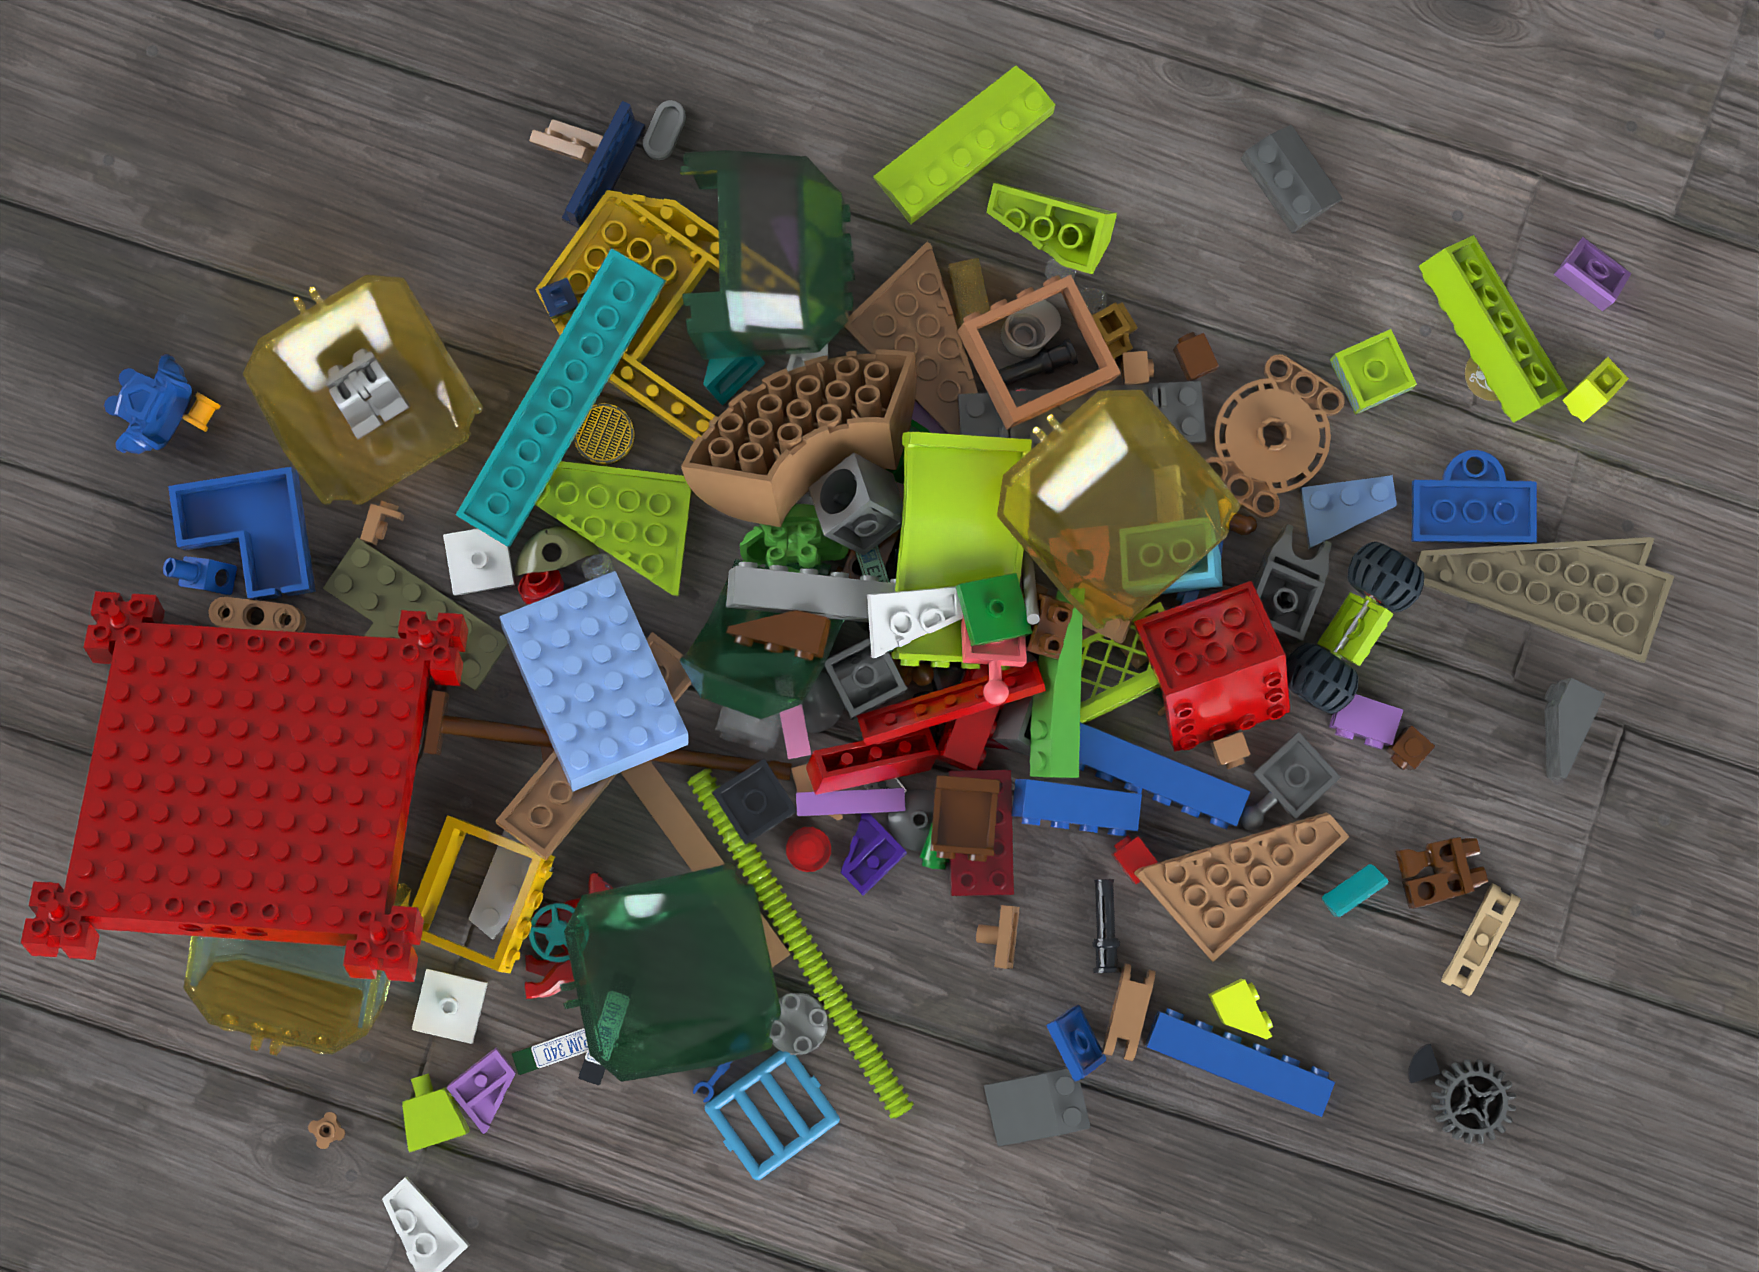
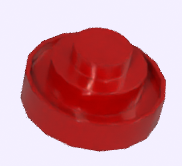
M557 569L547 572L527 573L520 580L518 591L522 600L527 605L562 592L564 581Z
M802 827L789 837L786 845V855L796 869L804 872H815L823 868L829 861L831 843L828 836L820 829Z

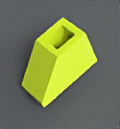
M1239 979L1208 994L1221 1023L1264 1039L1272 1037L1269 1029L1273 1028L1272 1022L1266 1011L1260 1012L1256 1004L1260 997L1252 982L1247 984L1245 979Z

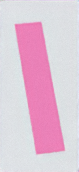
M773 679L788 759L811 755L797 679Z

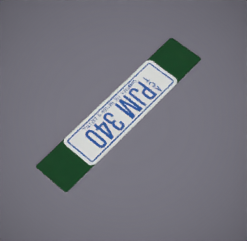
M596 1024L512 1053L518 1075L587 1052ZM621 1024L615 1042L625 1039Z

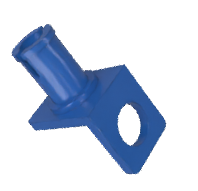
M187 556L184 557L183 561L168 558L164 563V575L166 577L178 578L180 587L206 590L224 595L232 594L237 571L236 565ZM223 569L227 574V580L223 586L219 587L215 582V575L218 570Z

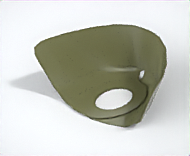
M551 526L543 528L533 534L525 543L515 565V576H520L524 573L547 572L560 569L584 557L598 555L599 550L595 544L568 527ZM548 543L558 544L562 549L559 560L555 562L546 561L542 555L543 547Z

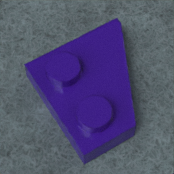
M870 813L861 814L858 829L850 844L849 854L845 858L840 872L863 896L907 854L905 849Z

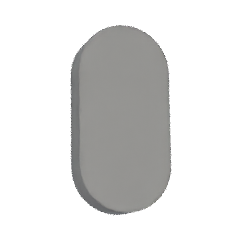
M668 100L657 107L643 139L645 153L650 158L664 160L673 152L686 122L685 110L680 103Z

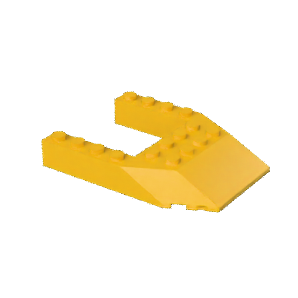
M610 190L605 192L535 289L546 308L538 289L567 277L579 304L611 248L666 280L608 381L693 442H695L698 436L702 437L704 432L710 427L709 422L715 415L642 365L641 362L709 267L806 335H811L826 314V305L676 200L655 199L644 195H629ZM575 310L551 319L559 335L563 332Z

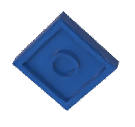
M1079 1005L1068 1009L1046 1025L1074 1082L1084 1078L1106 1061L1107 1058L1105 1054H1102V1049Z

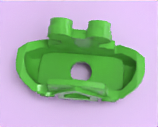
M795 504L785 517L781 527L764 524L754 526L753 530L746 533L743 542L740 543V554L745 562L757 563L758 565L768 564V567L771 565L788 567V572L800 573V569H815L820 573L821 561L842 559L849 550L848 547L824 536L815 506L810 504ZM799 562L800 566L795 568L789 563Z

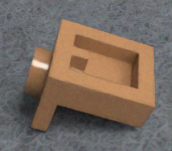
M381 501L380 506L371 504L360 539L377 546L378 539L383 540L387 531L388 523L384 522L385 517L403 521L405 515L397 512L399 506Z

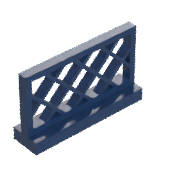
M624 101L621 102L562 216L563 221L577 228L581 227L607 190L613 191L645 129V124L635 120L630 104Z

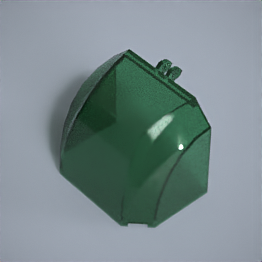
M732 863L582 895L564 930L574 981L559 984L560 990L564 992L576 988L578 999L567 1000L563 1003L564 1009L580 1006L590 1056L619 1081L624 1082L719 1066L772 1047L773 1040L770 1038V1033L774 1020L780 1019L781 1007L756 889L751 884L745 885L735 874L737 868Z

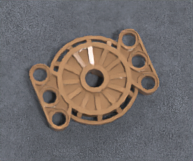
M1274 355L1265 363L1264 375L1266 379H1259L1245 384L1235 391L1223 404L1217 416L1214 429L1215 450L1218 457L1206 459L1199 469V476L1206 485L1215 488L1220 494L1231 498L1233 502L1262 519L1270 518L1278 511L1280 500L1277 494L1300 488L1310 481L1321 469L1329 453L1331 441L1330 424L1327 416L1336 415L1345 404L1344 395L1339 389L1284 355ZM1280 361L1285 364L1287 372L1283 377H1275L1271 374L1270 365L1272 362ZM1301 377L1308 378L1312 382L1311 392L1307 394L1300 393L1296 388L1297 379ZM1264 384H1269L1271 389H1265ZM1257 386V392L1249 394L1244 399L1239 395L1245 390ZM1331 393L1337 397L1338 406L1336 409L1328 410L1323 407L1322 397L1325 394ZM1234 400L1236 407L1231 411L1228 418L1223 417L1227 407ZM1316 416H1321L1322 422H1318ZM1220 425L1225 426L1224 443L1220 444L1219 437ZM1264 427H1277L1283 435L1282 443L1280 445H1271L1270 447L1266 446V441L1263 438ZM1324 428L1325 443L1324 448L1319 447L1320 429ZM1222 451H1226L1228 457H1224ZM1322 455L1317 466L1310 472L1308 466L1313 462L1315 456ZM1210 463L1218 464L1222 469V475L1217 480H1211L1205 474V468ZM1300 474L1306 477L1296 484L1287 485V481L1296 478ZM1241 479L1246 482L1248 491L1244 496H1236L1232 493L1231 484L1234 480ZM1273 484H1279L1280 488H1274ZM1261 496L1270 497L1274 502L1273 510L1268 513L1261 512L1257 507L1258 498Z

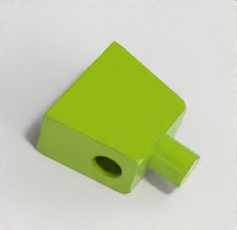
M429 1073L411 1079L416 1097L402 1102L409 1153L470 1132L465 1118L447 1087L434 1091Z

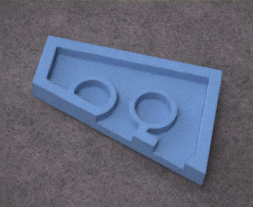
M1393 475L1301 487L1300 493L1308 549L1396 507Z

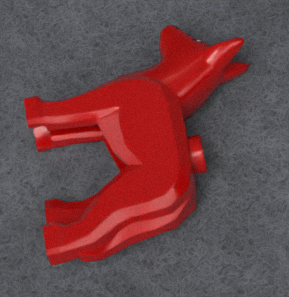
M595 871L590 874L588 883L589 894L586 897L562 902L576 908L584 917L588 928L586 944L577 956L564 962L537 960L532 955H525L526 971L545 977L542 982H525L526 999L549 997L564 989L578 987L591 981L599 970L600 957L606 956L605 938H599L598 922L606 917L619 903L630 897L632 892L618 893L612 885L607 883ZM557 908L560 920H564L568 924L578 920L570 911ZM552 909L544 912L536 925L547 926L551 923ZM581 924L571 929L570 941L576 948L579 946L582 938ZM562 944L561 946L565 951L555 957L567 956L572 951Z

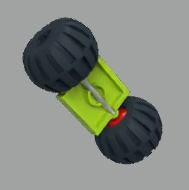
M1373 541L1362 546L1353 555L1348 567V582L1354 589L1364 595L1365 599L1350 592L1317 643L1319 646L1313 643H1305L1296 648L1286 659L1288 689L1311 705L1330 714L1344 709L1354 699L1358 689L1359 677L1357 672L1341 660V658L1360 666L1369 655L1380 634L1386 629L1388 622L1393 616V613L1390 611L1401 612L1409 608L1419 598L1424 586V573L1422 569L1400 552L1380 542Z

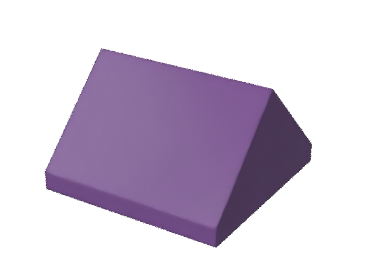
M1582 237L1554 275L1603 311L1617 299L1631 273Z

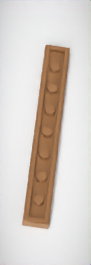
M651 760L622 771L623 777L765 973L788 957L791 953Z

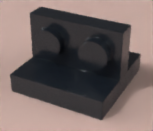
M762 759L712 792L745 845L797 812L795 805L765 759Z

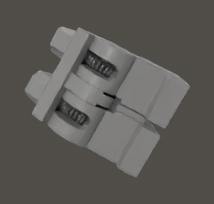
M364 348L353 354L352 359L354 362L345 368L342 365H335L327 372L329 378L324 380L332 398L345 416L357 439H361L384 424L379 415L386 422L411 407L375 355Z

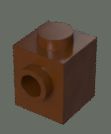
M1408 726L1403 729L1393 741V745H1389L1386 751L1392 755L1390 760L1400 769L1415 770L1434 749L1435 745L1413 726Z

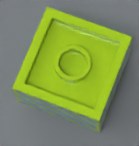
M1391 329L1342 350L1330 359L1355 415L1406 393L1417 385Z

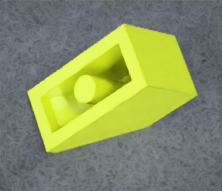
M1607 357L1575 386L1562 401L1567 405L1569 412L1584 423L1605 405L1629 378Z

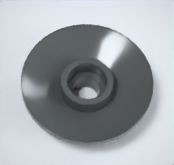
M924 789L909 790L905 792V811L889 812L888 826L890 833L901 846L914 851H922L931 823L933 822L935 797L933 792ZM922 814L925 818L924 824L921 826L915 825L913 823L914 815Z

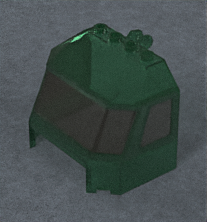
M734 150L684 153V165L688 164V166H681L680 174L693 175L699 189L718 188L720 292L682 294L684 306L690 305L692 318H687L686 320L688 335L703 359L819 353L848 322V311H853L854 308L853 294L848 292L847 282L855 280V272L852 269L854 252L852 251L851 233H846V222H851L850 204H845L842 193L807 156Z

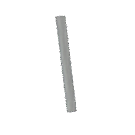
M1025 546L1022 559V575L1027 622L1034 625L1039 622L1040 618L1032 549Z

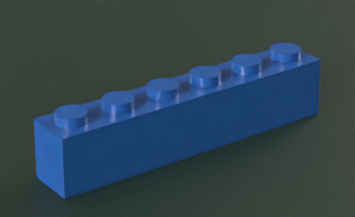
M1080 723V771H1084V768L1088 767L1097 771L1095 777L1112 783L1115 778L1125 782L1124 788L1131 792L1141 794L1142 790L1154 794L1152 800L1166 806H1170L1171 802L1183 806L1181 812L1198 818L1201 813L1211 817L1210 824L1227 830L1229 825L1237 826L1250 791Z
M1167 1008L1165 1013L1157 1011L1144 1045L1147 1048L1317 1116H1323L1335 1084L1334 1081L1327 1079L1329 1072L1314 1066L1311 1067L1310 1071L1299 1067V1060L1284 1054L1281 1060L1270 1056L1271 1049L1256 1043L1253 1044L1252 1048L1240 1044L1242 1041L1241 1037L1226 1031L1223 1037L1212 1033L1214 1026L1196 1020L1194 1025L1182 1021L1184 1014Z

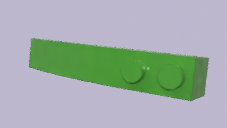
M1058 590L1056 599L1072 604L1074 608L1059 659L1039 655L1038 667L1046 691L1033 695L1030 728V776L1079 778L1083 590Z

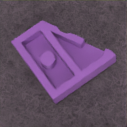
M496 1047L449 1083L447 1089L480 1131L485 1134L516 1071Z

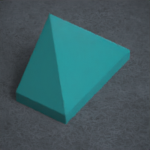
M748 342L711 351L703 385L723 405L765 362Z

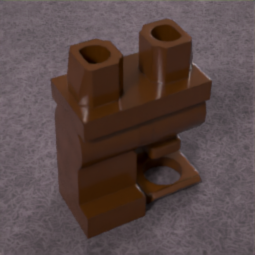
M1037 592L1040 620L1037 624H1030L1032 634L1025 636L1026 650L1059 659L1067 628L1072 618L1074 605L1056 599L1053 596Z
M1453 837L1427 843L1426 850L1416 852L1411 849L1395 851L1402 878L1414 877L1424 867L1429 865L1434 873L1402 881L1409 908L1416 909L1474 892L1475 887L1488 882L1484 866L1471 869L1468 867L1466 857L1480 854L1477 838L1461 839V837Z

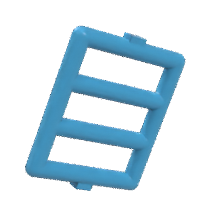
M780 1050L711 1099L704 1107L708 1116L725 1138L723 1141L730 1152L732 1150L735 1152L755 1180L764 1178L840 1121L839 1115L820 1090L821 1084L814 1075L810 1076L796 1055H790L789 1052H782ZM784 1062L789 1066L825 1117L811 1128L805 1123L770 1073ZM759 1080L799 1134V1137L785 1147L745 1092V1090ZM734 1098L774 1153L773 1156L760 1165L720 1111V1108Z

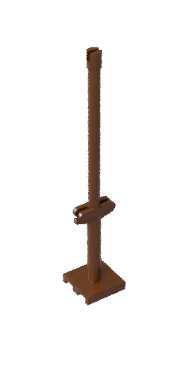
M432 691L424 753L441 755L444 734L541 747L543 763L553 753L554 748L545 727L537 728L447 715L450 694L442 691ZM676 749L651 761L742 773L761 760ZM776 760L766 761L777 779L790 780L792 763Z

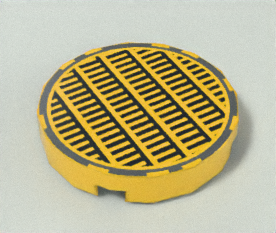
M601 403L593 405L574 437V442L584 458L595 464L608 465L627 456L633 447L635 432L632 421L625 411L615 405Z

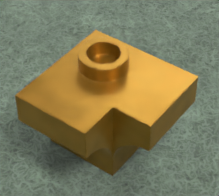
M1115 302L1092 315L1114 360L1121 357L1123 352H1130L1133 349L1129 340V334L1136 331L1138 327L1123 302L1119 304Z

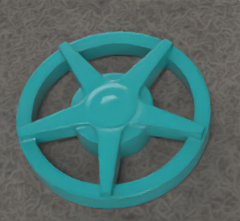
M564 903L550 904L540 909L532 918L529 938L532 947L542 958L552 962H564L577 956L584 948L588 937L587 924L582 914L573 906ZM557 908L570 911L578 920L569 924L564 920H560ZM552 909V922L547 927H535L540 916ZM581 924L582 938L579 946L576 948L570 941L571 929ZM535 932L545 934L546 939L549 941L545 952L539 947L535 938ZM564 944L572 951L571 954L563 957L549 955L555 945Z

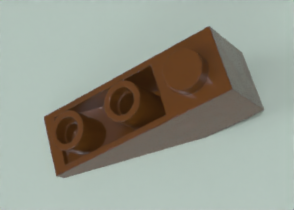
M794 610L728 626L727 633L735 638L734 643L752 647L753 642L765 645L764 650L782 654L783 649L795 652L794 657L812 661L813 656L823 657L831 621L824 616Z

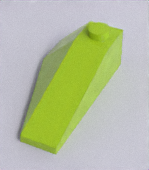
M993 183L986 212L1013 232L1019 233L1032 242L1033 246L1052 256L1062 266L1089 274L1094 273L1110 243L1117 216L1116 212L999 183Z

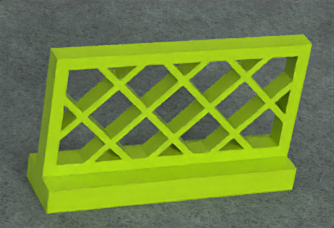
M1161 602L1135 614L1131 624L1157 611L1159 613L1165 611ZM1130 626V629L1136 630L1135 626ZM1137 632L1131 648L1115 643L1112 639L1110 641L1103 639L1106 636L1100 633L1082 640V648L1085 647L1082 654L1081 671L1085 660L1102 666L1096 682L1081 677L1082 682L1094 685L1091 698L1081 702V723L1085 724L1160 687L1150 662L1147 670L1140 674L1128 670L1134 653L1147 657L1145 652L1135 649L1139 639ZM1100 641L1109 644L1104 661L1087 656L1092 643ZM1113 646L1129 651L1124 668L1107 663ZM1106 667L1123 672L1118 685L1109 687L1100 684ZM1126 674H1129V675L1134 676V677H1132V678H1130V679L1124 681V680H1125V677H1126ZM1099 687L1105 689V691L1097 694Z

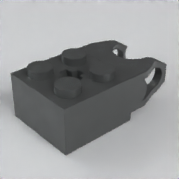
M1286 524L1282 527L1277 540L1265 551L1253 585L1278 639L1294 645L1303 641L1325 586L1324 582L1329 572V553L1332 543L1325 540L1324 543L1320 544L1317 552L1310 560L1301 559L1292 550V531L1294 526ZM1279 597L1282 598L1281 603L1285 605L1283 608L1279 607L1277 603V598Z

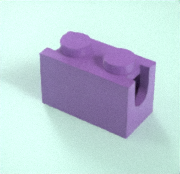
M1355 694L1354 699L1344 709L1332 714L1329 727L1336 729L1335 735L1350 740H1353L1354 736L1366 739L1365 745L1382 750L1383 745H1393L1403 709Z

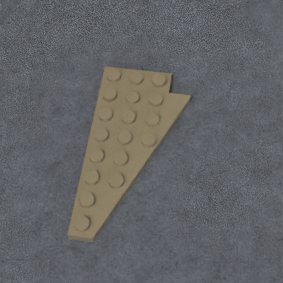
M1651 537L1423 550L1419 552L1416 564L1424 573V586L1639 663H1645L1674 579L1673 575L1645 566L1654 542V538Z

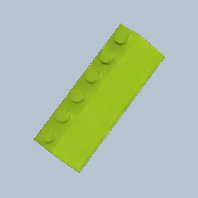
M1014 66L879 171L873 178L907 221L912 224L1054 113L1055 104L1036 80L1019 67Z
M1474 235L1444 248L1418 266L1423 273L1424 281L1431 286L1437 296L1441 309L1447 313L1454 324L1456 334L1463 339L1470 351L1472 360L1480 367L1486 377L1487 385L1495 392L1501 402L1504 413L1510 417L1513 423L1568 392V389Z

